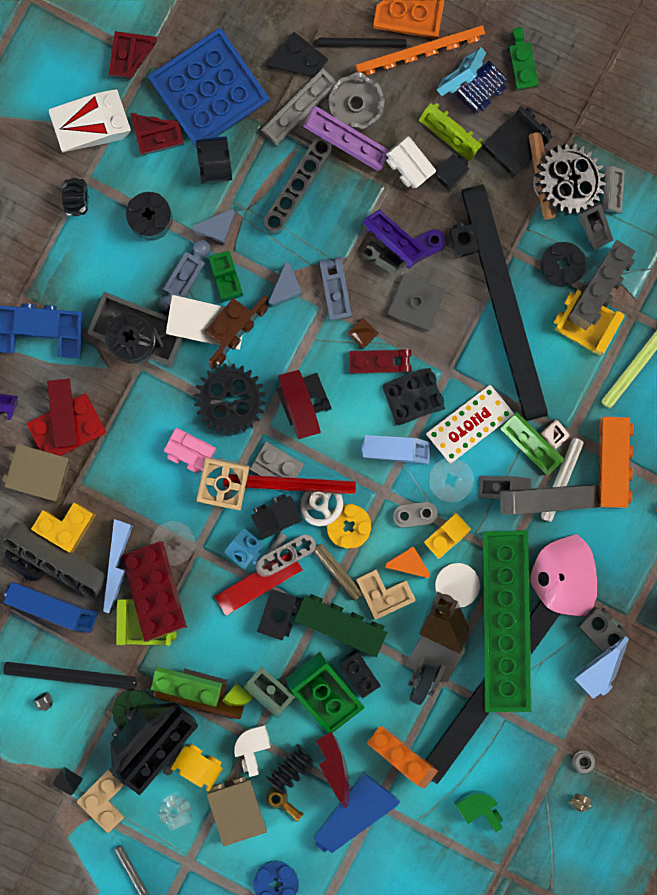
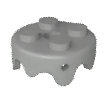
M356 72L339 79L329 95L331 115L357 131H363L375 125L383 113L385 98L381 87L376 81L369 79L363 73ZM358 98L363 102V106L360 109H354L351 107L350 102Z

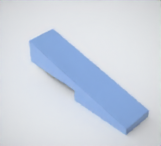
M114 519L107 575L103 610L106 613L112 612L126 573L124 569L118 568L133 528V525Z

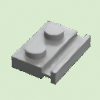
M266 442L250 470L260 476L297 478L304 464Z

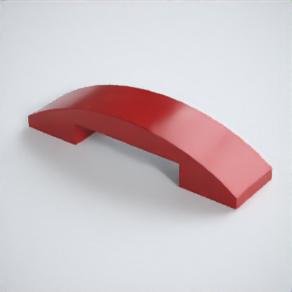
M287 553L281 559L289 562L291 560V553ZM274 561L268 564L267 566L263 567V569L269 570V568L277 562ZM296 561L268 577H263L255 572L216 595L215 598L227 616L303 571L299 562Z

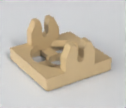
M205 457L196 502L241 510L250 466L238 464L234 460L227 461L225 458L214 459ZM223 467L222 474L216 479L208 477L211 471ZM230 468L238 475L240 484L232 482L228 477ZM226 478L230 483L229 488L226 490L218 489L216 485L217 480ZM206 484L215 487L218 491L217 496L209 494ZM230 489L238 491L233 498H224V493Z

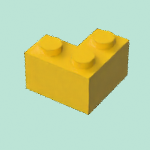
M78 503L72 504L63 520L48 511L42 510L31 530L67 552L73 553L96 514Z

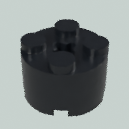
M227 136L196 140L201 183L210 184L233 180Z
M143 192L133 197L128 203L126 210L127 222L137 236L153 241L167 234L173 223V214L164 197L154 192ZM151 212L153 214L152 220L147 219V213Z

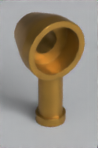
M271 787L267 791L265 799L269 807L273 809L282 808L296 822L299 821L304 813L288 802L287 793L283 794L275 787ZM278 795L280 802H273L272 796Z

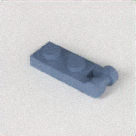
M341 256L334 257L335 260L326 261V259L319 260L330 321L352 317ZM336 268L337 274H328L329 269Z

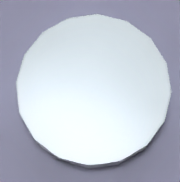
M461 563L449 564L439 572L435 581L436 593L448 594L458 601L460 607H465L471 604L478 596L480 582L476 572L471 567Z

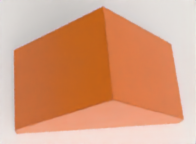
M414 547L409 548L385 564V568L426 578L430 577L428 569Z

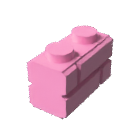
M175 428L164 452L168 453V459L177 464L181 460L188 464L187 469L199 474L200 470L203 471L205 457L213 458L217 448Z

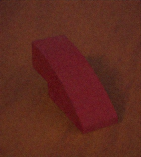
M300 370L278 375L297 440L321 433L314 407Z
M330 732L316 740L326 758L319 766L339 802L346 808L349 806L350 795L347 764L337 738Z

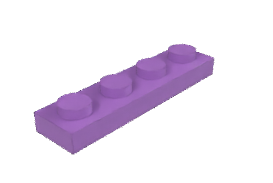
M317 106L311 109L303 126L304 128L377 171L382 169L387 158L386 153L389 151L387 148Z

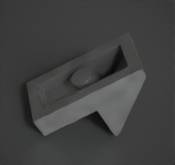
M600 202L579 213L578 223L585 229L590 247L593 250L613 241Z

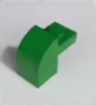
M472 791L454 802L468 824L483 814L495 833L503 829L500 824L503 821L502 817L496 809L491 810L498 803L490 794L483 791Z

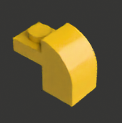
M454 513L424 541V544L439 559L457 544L471 528L457 513Z

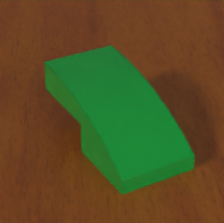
M230 250L209 256L222 303L233 298L242 297L243 292Z

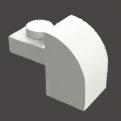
M262 724L248 728L239 736L235 744V757L244 755L245 758L241 759L244 772H249L250 777L259 774L254 752L271 747L266 725Z

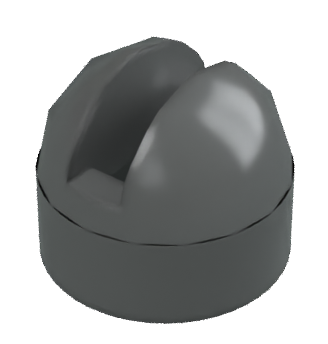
M49 692L42 693L33 700L35 706L41 711H47L53 706V699Z

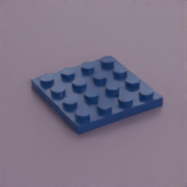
M221 27L147 76L196 149V140L220 136L270 102V98Z

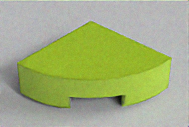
M236 683L222 702L229 706H244L254 697Z

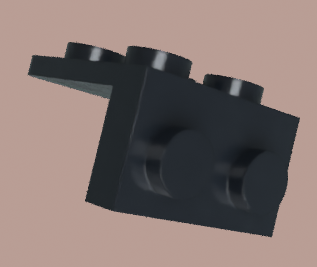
M431 368L417 370L383 385V390L396 425H403L423 416L445 410L444 398L439 393L436 385V376L431 371Z

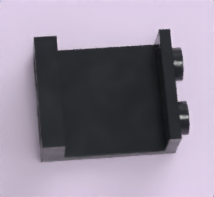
M522 106L482 146V149L512 178L532 160L529 135L536 132L541 133L544 147L553 137L551 130L545 124H539L534 119V113L528 108L524 109Z

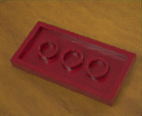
M159 541L121 556L144 642H149L187 628L164 542Z

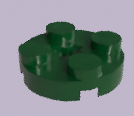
M137 689L122 693L116 699L112 709L113 720L116 726L122 725L124 727L129 721L126 717L131 712L130 707L140 708L142 705L157 704L155 699L148 692Z

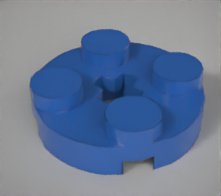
M276 860L265 863L258 870L254 878V892L256 895H296L298 892L299 880L297 873L283 861ZM274 878H278V882L283 883V886H279V890L270 887V883H273Z

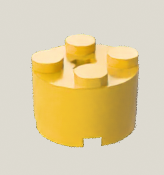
M191 743L188 747L184 745L170 769L175 771L176 768H179V775L201 788L204 784L207 785L205 790L209 792L223 770L220 767L222 762L211 755L205 758L201 755L203 750Z

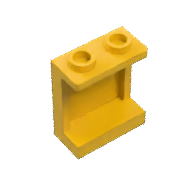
M579 289L575 293L570 292L564 303L568 306L564 313L561 311L558 313L553 322L557 324L554 330L601 356L604 354L625 315L619 311L614 312L602 306L599 311L602 316L595 326L591 324L585 331L567 320L582 295V291Z

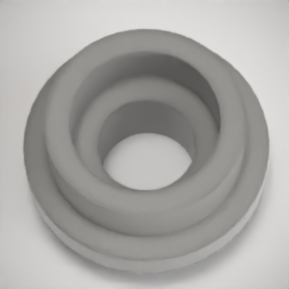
M581 750L573 756L572 764L578 772L588 773L595 766V758L589 751ZM583 757L587 758V764L584 766L580 765V759Z

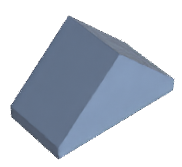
M232 208L194 225L195 234L225 245L236 218L235 211Z
M288 262L285 263L268 302L271 307L302 296L291 264Z

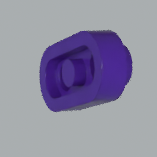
M435 229L413 239L427 251L426 256L420 261L441 251L446 242L444 234ZM432 237H437L439 242L437 244L431 243L430 239Z

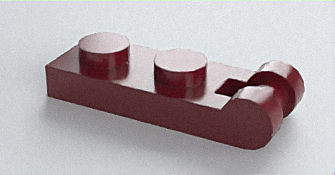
M412 350L349 351L350 374L412 372V365H410ZM394 358H401V365L394 366Z

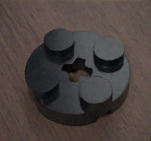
M569 242L554 243L544 252L541 258V269L545 275L544 277L549 283L558 287H565L577 282L584 274L586 267L585 254L580 248ZM566 259L569 268L559 269L560 265L557 261Z

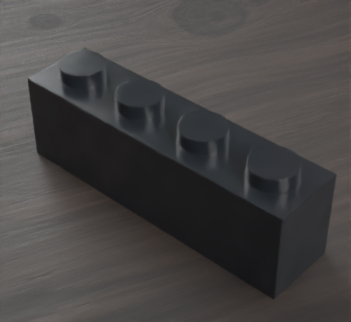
M176 704L178 707L119 774L123 784L138 795L143 793L198 727L195 718L178 704Z

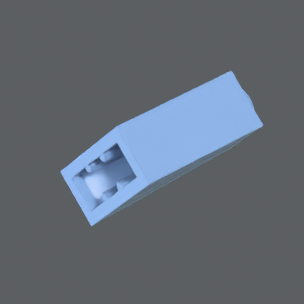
M365 435L361 449L364 458L429 464L431 442L417 438Z

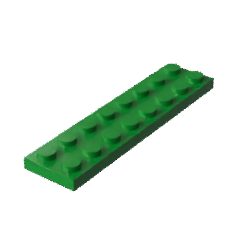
M529 531L483 532L485 712H532Z

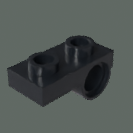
M356 648L337 661L362 698H365L381 687Z

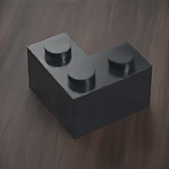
M284 493L274 498V503L269 507L263 504L253 509L255 514L250 516L262 540L303 521L291 495L286 497Z

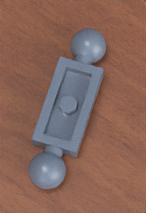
M196 241L193 245V255L185 252L163 288L169 294L162 297L158 302V308L162 313L169 314L172 295L185 298L205 266V263L200 259L207 256L210 252V245L207 241Z

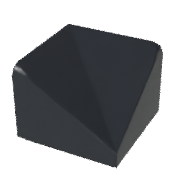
M64 767L54 780L53 785L71 796L76 792L83 778Z

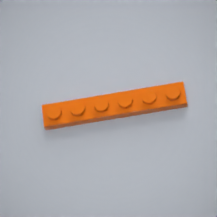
M483 25L356 64L354 65L355 70L367 76L376 73L375 68L383 66L384 70L396 67V62L403 59L405 63L418 60L417 55L425 53L426 57L439 53L438 48L445 46L447 50L460 47L459 42L467 40L468 44L481 40L480 35L485 34Z

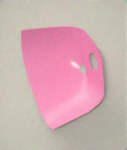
M575 534L554 541L540 551L533 566L530 581L541 601L546 607L557 613L586 617L594 607L597 598L596 567L593 553L586 541ZM541 572H545L549 576V583L546 586H541L538 582V575ZM560 573L564 575L563 581L559 579Z

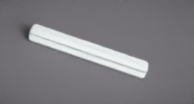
M578 438L571 440L553 487L567 486L584 444L582 440ZM556 511L542 512L540 517L545 521L551 522Z

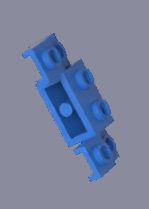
M21 304V307L0 306V353L15 354L16 336L59 339L58 357L81 359L84 313L57 310L56 306L44 305L43 309L35 308L33 304Z

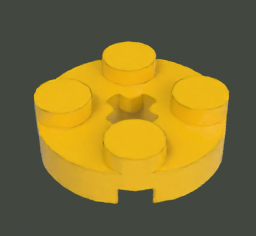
M353 504L343 505L340 516L334 522L327 525V532L333 543L346 549L361 546L368 539L371 531L369 515L364 509ZM344 521H353L355 523L352 533L349 530L346 532L343 530L345 527Z

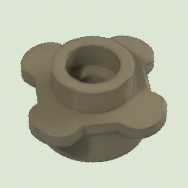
M574 794L573 798L568 801L569 804L573 805L572 808L579 812L589 811L593 807L590 805L591 799L581 794Z

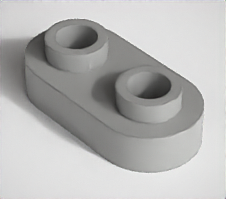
M429 502L401 505L395 509L393 520L396 525L403 528L427 525L436 520L438 512L437 508ZM424 509H428L431 512L428 518L422 515ZM402 512L408 513L409 517L405 521L400 518Z

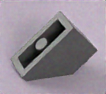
M479 476L478 498L500 499V491L531 489V478Z

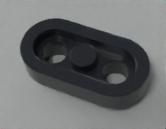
M6 550L4 562L7 566L30 581H39L43 578L44 571L11 551ZM12 557H16L18 561L13 560Z

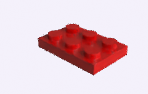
M87 393L73 399L77 446L55 448L51 412L26 423L39 450L63 456L107 433Z

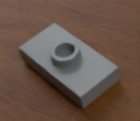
M612 165L605 166L604 182L606 185L603 186L602 208L604 211L613 214H622L625 170Z

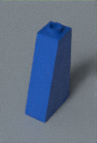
M11 582L5 591L4 604L73 631L91 633L99 613L98 611L20 583Z
M363 772L350 789L349 806L344 808L341 803L337 805L314 835V840L317 841L315 845L323 852L328 850L333 853L398 806L400 800Z

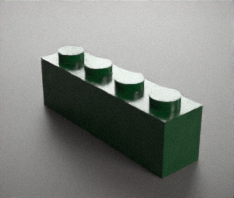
M311 594L310 597H304L294 620L295 622L374 657L378 656L388 633L383 630L384 625L375 621L368 624L363 621V616L354 612L351 615L343 613V607L331 603L330 606L322 603L323 599Z

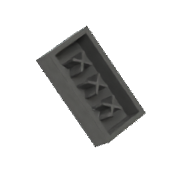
M103 292L87 334L106 342L105 332L108 324L116 316L123 313L138 314L149 322L156 334V347L154 353L148 359L173 368L185 338L166 334L168 316ZM132 332L131 335H129V334H126V335H125V338L127 339V342H128L129 340H132V341L135 340V337L133 336V332Z

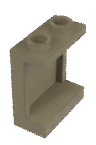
M17 444L16 448L13 447L9 460L12 461L10 469H6L3 477V482H6L4 487L60 502L72 459Z
M245 776L233 779V783L224 786V783L213 785L211 791L207 793L223 847L267 833L266 823L263 820L251 778L246 779Z

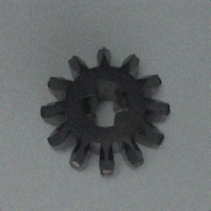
M78 178L65 179L61 190L64 212L72 216L85 215L89 204L86 182L84 179Z

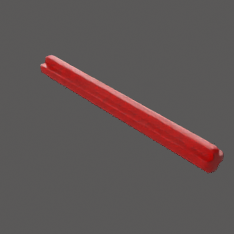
M228 474L232 482L240 484L237 474ZM248 475L245 488L355 494L356 482ZM223 478V485L229 487V481Z

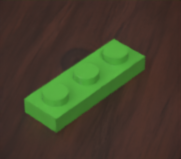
M518 412L500 428L547 476L564 461V458Z
M157 666L151 690L216 707L222 683Z

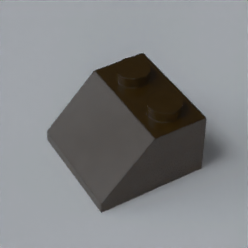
M437 592L427 610L419 635L460 654L469 627L458 601L448 594Z

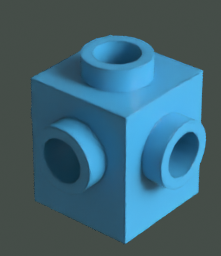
M243 528L224 553L245 569L250 563L254 565L262 556L259 551L263 548L264 544Z

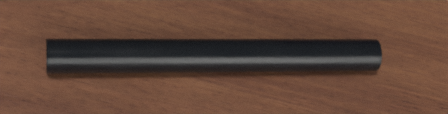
M318 37V46L406 48V39Z

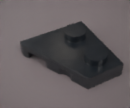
M293 32L270 59L267 66L272 69L278 68L287 70L290 73H301L304 76L314 77L328 62V58L297 33Z

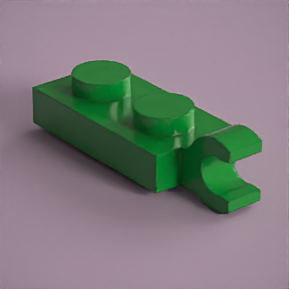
M522 27L513 28L512 37L514 45L509 46L508 49L516 91L538 87L539 83L531 42L524 43Z

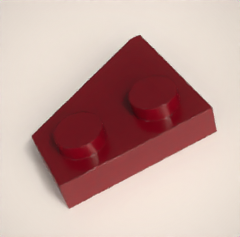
M115 31L109 76L132 79L156 45L157 37Z
M130 113L141 156L184 145L178 121L161 120L158 117H147L137 113Z

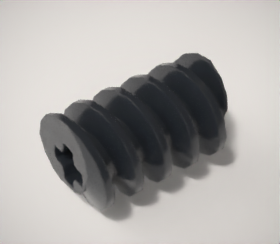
M296 744L298 752L289 751L291 759L284 756L285 764L282 765L277 762L278 771L270 769L272 777L266 776L269 782L283 794L287 793L285 785L290 788L294 787L292 779L297 782L300 781L298 773L302 775L307 774L305 766L309 769L314 767L311 761L313 760L312 757L299 744Z

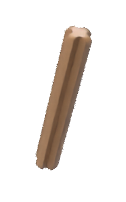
M539 132L529 135L535 174L541 172L537 165L543 163L540 159L545 156L543 138ZM537 186L538 192L542 190L541 186ZM539 194L543 219L550 220L555 218V207L549 209L551 202L549 200L543 202L545 194Z

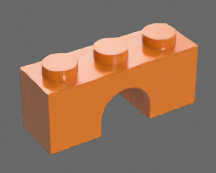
M381 725L367 742L376 752L421 788L425 789L438 772L429 762L408 748L394 733Z

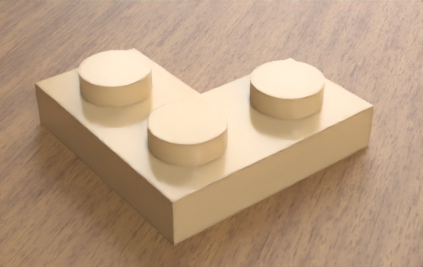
M377 570L356 579L375 620L416 601L406 580L389 589H385Z
M110 769L77 801L108 834L125 817L109 801L125 785L118 777L115 778L112 775Z

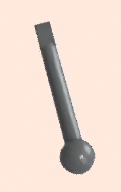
M180 749L171 758L168 766L164 768L163 772L165 775H171L173 772L170 768L175 762Z

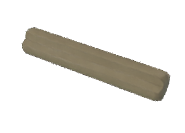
M319 544L315 548L314 553L353 600H357L363 594L362 591L323 544Z

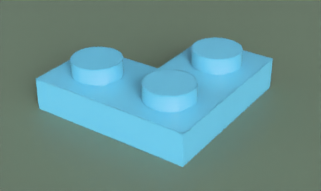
M482 47L464 57L460 67L442 79L437 88L441 96L448 92L454 93L463 82L469 83L477 76L476 72L483 65L482 60L486 55Z

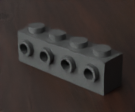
M618 240L614 242L567 320L585 331L591 324L594 326L597 324L602 316L599 313L602 306L607 307L613 298L610 295L612 289H618L624 279L621 277L623 271H629L635 260L632 257L636 252L635 250Z

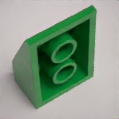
M321 652L317 653L285 678L291 692L327 733H334L365 708Z

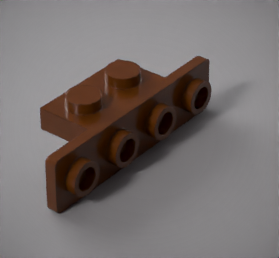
M264 295L251 311L233 298L205 330V334L221 345L209 359V368L213 370L216 366H221L226 360V354L229 350H234L239 345L240 337L252 330L257 317H262L269 308L268 297Z
M185 668L183 671L185 674L222 683L216 707L154 691L153 696L163 701H171L185 707L202 709L207 713H217L230 719H241L244 710L242 705L229 706L222 702L228 680Z

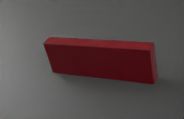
M70 378L47 381L55 448L77 446L78 441Z

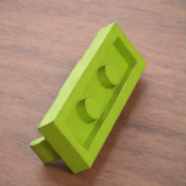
M430 103L419 121L470 162L481 148L483 140L480 138L477 141L472 137L474 132L470 131L467 133L449 116L447 117L449 112L447 110L444 113L438 109V103L435 105Z

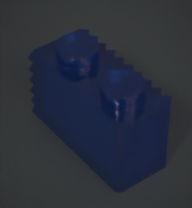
M489 60L477 71V76L471 82H466L458 90L457 97L473 113H476L479 109L483 112L491 104L490 99L494 95L498 97L506 90L507 86L505 84L508 78Z

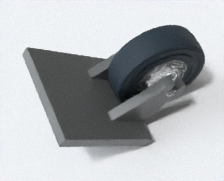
M421 636L407 661L408 665L414 667L408 683L409 686L413 687L410 701L421 705L427 694L433 697L440 680L448 682L463 656L465 648H462L461 653L458 654Z

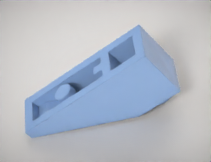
M627 636L584 666L576 676L575 680L593 699L599 694L604 696L612 689L611 683L617 675L629 640Z

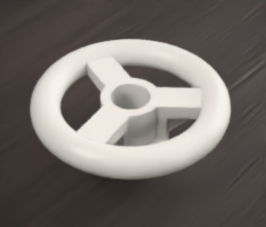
M306 491L300 501L301 515L308 523L315 526L331 524L340 516L343 509L341 493ZM332 494L337 501L333 514L328 509V500ZM323 501V504L318 506V503ZM314 509L320 511L325 516V519H315L309 515L307 510Z

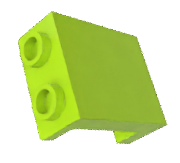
M117 599L116 645H172V641H176L177 631L155 640L144 642L133 599Z

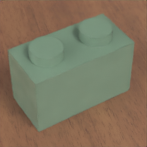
M263 667L253 675L244 687L252 697L276 718L284 712L295 698L288 689Z

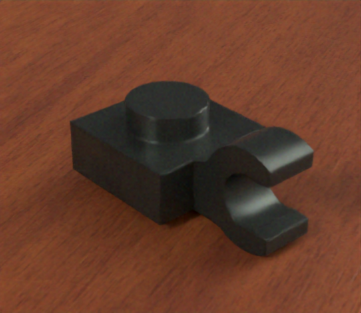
M370 241L367 245V248L371 249L372 252L366 249L363 253L364 258L368 260L376 259L375 264L393 275L404 261H399L398 255L386 246L383 249L374 241Z

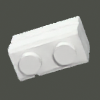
M409 136L403 138L386 153L388 157L387 163L393 170H399L402 174L400 179L407 187L417 188L436 172L435 168Z

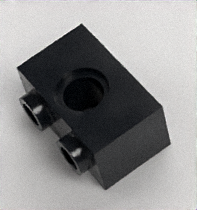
M271 589L257 632L282 641L284 636L289 637L293 625L289 623L291 614L296 616L300 604L296 602L297 597ZM274 610H284L286 613L285 619L280 622L276 621L273 618Z

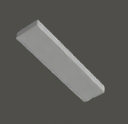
M322 68L261 129V132L277 147L309 115L311 109L314 106H318L331 93L337 81Z

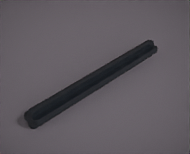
M5 662L3 673L10 676L135 690L137 686V677L15 662Z

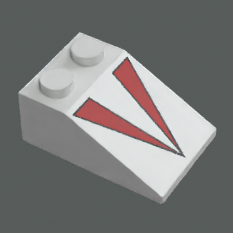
M117 89L96 93L49 109L62 153L120 141L131 131Z

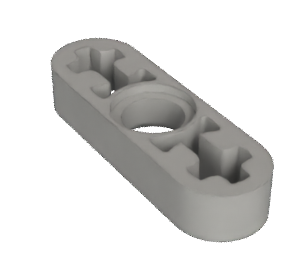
M301 535L264 555L256 562L257 573L263 577H268L306 557L315 550V540L309 535ZM302 541L304 543H309L307 550L303 548L300 551L296 552V550L294 549L302 544ZM282 550H288L291 553V560L289 562L281 559L280 552ZM275 559L277 562L269 570L262 568L264 561L269 563Z

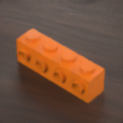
M629 417L600 418L598 507L628 508V503H632V490H629V481H632L633 470L629 468V459L633 457V446L630 445V436H633L634 426L633 423H630Z

